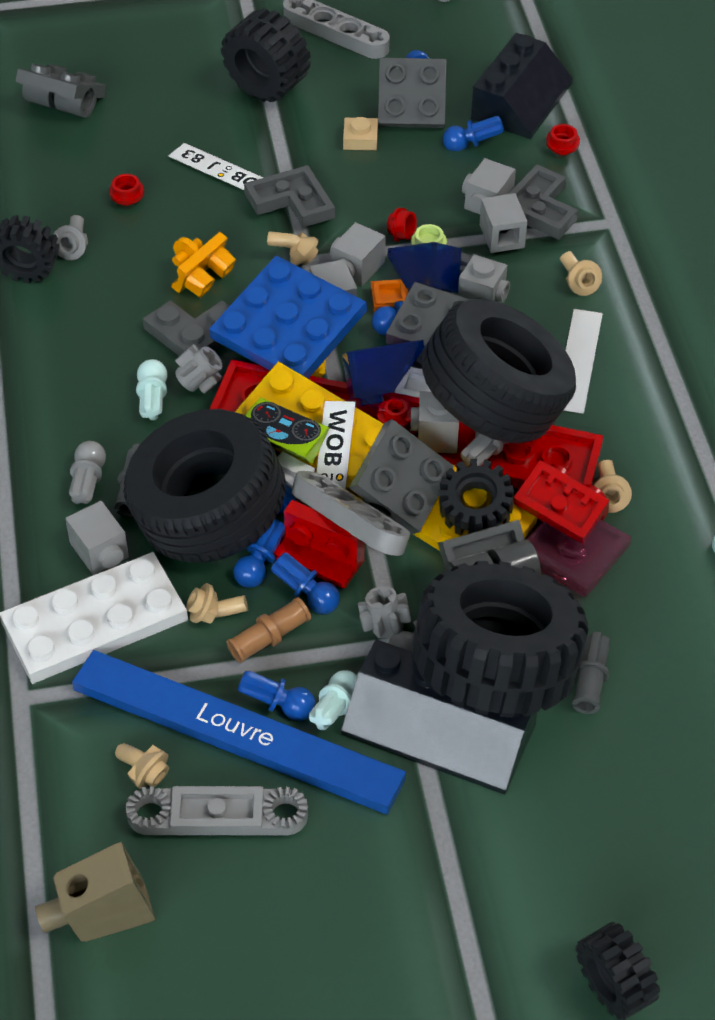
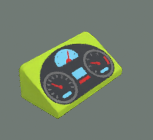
M261 397L245 414V416L251 418L264 430L273 447L313 464L330 429L325 425Z

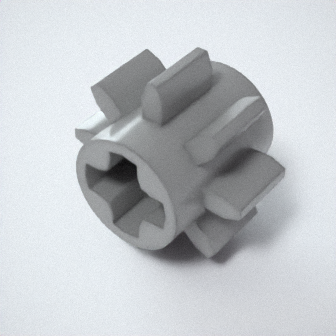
M193 344L175 360L180 366L176 369V377L180 384L189 391L194 392L200 388L202 393L205 394L222 379V376L218 373L222 369V362L219 356L209 347L204 346L198 350Z
M379 586L373 588L366 594V602H358L363 631L373 630V633L378 638H391L394 634H399L403 630V623L411 622L406 594L400 593L397 595L396 591L391 587Z

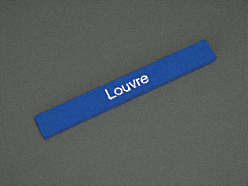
M96 650L91 652L72 681L74 691L386 815L389 814L406 780V771Z

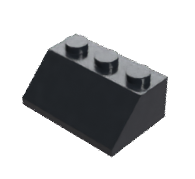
M515 33L473 86L471 119L482 121L499 116L505 131L531 139L571 86L573 78L546 42L532 38L529 35Z

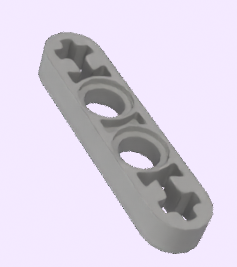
M284 0L283 14L290 20L293 26L369 58L378 59L389 53V34L384 29L315 0ZM319 20H327V22H318V21H319ZM345 31H354V33H344V32H345Z
M298 471L296 473L291 491L295 497L371 548L394 556H400L405 553L410 537V532L405 527L321 474L311 471Z

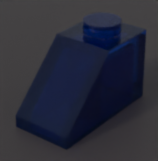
M437 242L388 248L387 256L407 289H411L414 282L448 293L458 292L462 248Z
M424 341L405 342L350 351L343 354L342 360L349 400L360 399L361 406L382 403L384 401L383 395L394 392L424 349Z

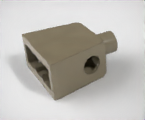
M122 842L116 843L57 872L53 879L58 897L35 906L37 919L44 933L69 924L80 941L84 942L156 920L144 879Z

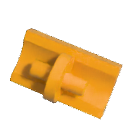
M218 232L204 245L199 238H195L192 241L189 238L180 237L175 241L173 249L176 255L172 258V262L174 265L179 266L177 269L178 279L172 283L171 287L178 293L187 288L200 298L205 295L215 281L206 270L210 268L221 278H224L232 271L236 259L224 248L228 238L223 233Z

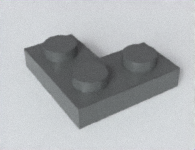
M536 164L508 193H516L528 226L558 240L577 221L578 209L555 199L565 188L566 177Z
M308 165L244 183L245 195L257 215L290 206L302 227L335 218L333 203Z
M170 300L142 318L143 327L178 356L193 344L198 350L206 346L215 352L224 345L210 338L209 328L228 309L229 305L220 301L194 319Z

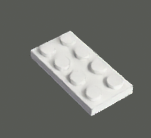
M151 552L0 612V619L31 683L34 684L85 663L93 650L107 654L188 621V615L184 604L154 552Z

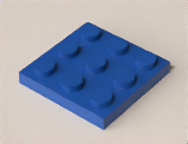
M276 255L209 328L210 338L268 370H271L279 361L309 379L367 312L366 301Z

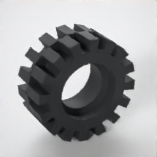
M18 215L12 216L10 220L8 218L3 219L0 224V268H3L1 274L7 277L10 273L14 275L12 280L17 282L21 277L24 279V283H31L32 278L36 283L40 282L42 278L46 279L53 268L60 248L57 243L58 238L56 234L50 235L52 229L48 225L41 228L42 221L38 219L35 220V223H31L29 216H23L22 221L19 220ZM16 246L24 247L32 253L24 252Z
M470 459L469 467H466L464 462L461 461L457 463V472L450 468L446 472V479L442 478L439 490L440 514L442 518L445 517L447 527L450 529L455 525V533L461 536L464 530H468L469 534L509 522L510 513L512 514L514 494L511 478L508 474L503 476V468L499 465L492 470L491 461L485 459L483 466H477V459ZM482 489L490 493L492 501L487 507L472 509L464 506L460 498L467 490Z
M611 922L577 942L576 951L579 953L577 960L584 967L581 969L584 977L589 979L590 984L588 986L591 991H596L598 994L597 1000L602 1006L606 1004L607 1012L612 1016L615 1014L618 1020H625L659 999L660 986L655 982L658 978L656 972L650 970L649 967L652 963L649 957L643 956L641 952L643 947L640 943L633 942V935L629 930L624 932L623 925Z

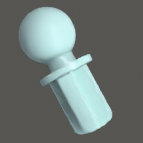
M150 359L140 364L137 370L139 382L136 386V392L140 397V415L143 418L156 420L158 415L162 413L163 398L167 393V386L165 384L167 370L160 361Z
M342 670L335 673L329 680L328 685L324 686L320 691L319 702L309 713L310 722L315 723L319 730H326L339 716L347 713L357 675L354 672Z

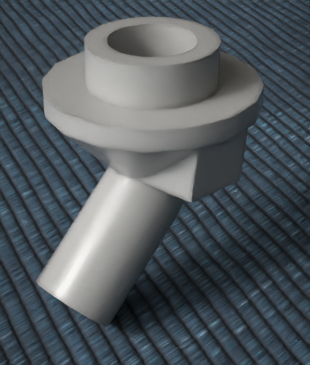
M78 215L71 216L69 225L59 227L54 232L58 238L57 243L60 246L58 251L59 257L65 260H75L84 254L88 245L87 234L83 233V217Z

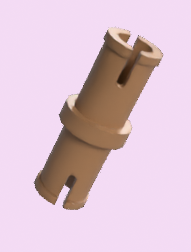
M296 597L292 602L272 614H262L257 617L256 624L226 641L228 649L236 661L241 664L245 659L268 645L275 647L281 643L284 635L304 622L311 620V614L305 603L299 597Z

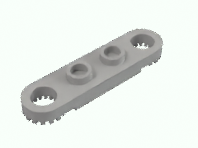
M150 786V789L142 787V790L134 791V795H130L126 803V814L130 827L143 835H292L303 829L308 821L307 799L304 798L302 792L299 793L297 789L294 788L292 790L290 787H286V789H282V787L263 789V786H173L172 789H155ZM149 803L157 804L162 809L159 815H155V819L153 817H150V820L148 818L143 819L141 816L138 817L137 814L141 806ZM281 804H291L298 809L296 815H293L292 819L289 817L288 820H285V818L280 820V817H275L273 811Z

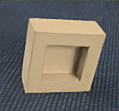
M345 118L343 150L377 151L378 118Z

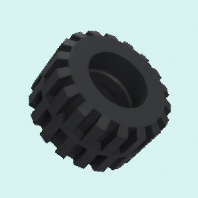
M261 9L260 11L255 10L226 34L221 43L223 45L221 55L224 57L223 64L228 69L229 76L235 80L241 90L244 89L247 95L252 98L256 97L259 101L275 102L286 95L308 74L307 71L311 66V62L308 59L311 55L310 51L306 48L307 42L299 34L300 30L296 26L294 27L287 17H281L279 12L274 10L270 12L268 9Z

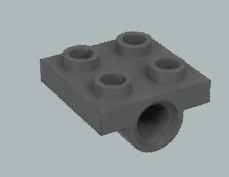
M380 58L378 127L445 128L446 59Z
M31 64V69L18 68L15 82L23 84L22 95L25 101L52 109L56 108L59 111L87 118L92 114L97 98H104L107 86L95 82L96 76L82 72H76V74L67 73L66 67L54 64H47V66Z
M414 282L386 332V343L402 348L405 359L412 366L422 369V351L450 308L470 299Z
M391 419L383 424L349 488L361 496L364 502L409 530L410 534H415L421 531L439 496L442 478L446 479V472L450 468L453 469L454 466Z
M519 520L438 542L445 570L451 571L453 567L463 563L470 566L476 561H488L489 564H498L499 561L509 562L511 566L518 568L526 566L535 569V573L541 575L537 552L533 544L529 540H525Z

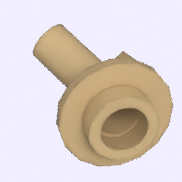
M268 232L267 245L290 248V262L296 266L301 263L307 265L318 253L316 248L318 239L315 237H308L303 232L298 236L290 233Z
M571 251L564 253L560 257V261L568 271V277L565 279L569 288L574 293L587 296L593 294L599 288L602 282V272L598 264L591 260L578 261Z
M603 460L597 464L600 478L594 483V486L599 488L606 498L610 500L608 513H616L623 510L629 504L632 490L626 479L615 474L613 461Z
M206 583L200 589L195 588L191 592L186 610L190 612V621L194 623L203 621L211 624L215 617H225L248 611V605L244 595L218 601L217 593L214 591L213 586Z
M122 743L116 748L115 755L117 759L133 766L128 772V777L140 790L148 785L156 787L169 771V766L166 764L168 754L154 745L145 753L126 743Z

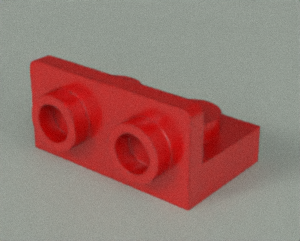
M541 460L538 461L513 497V504L581 544H584L599 520L604 521L608 515L610 501L599 488L591 484L583 485L572 479L569 472L556 464L548 465Z
M291 500L284 510L285 537L274 552L276 560L283 553H288L310 572L316 570L318 573L315 577L340 588H346L364 562L365 543L315 509Z

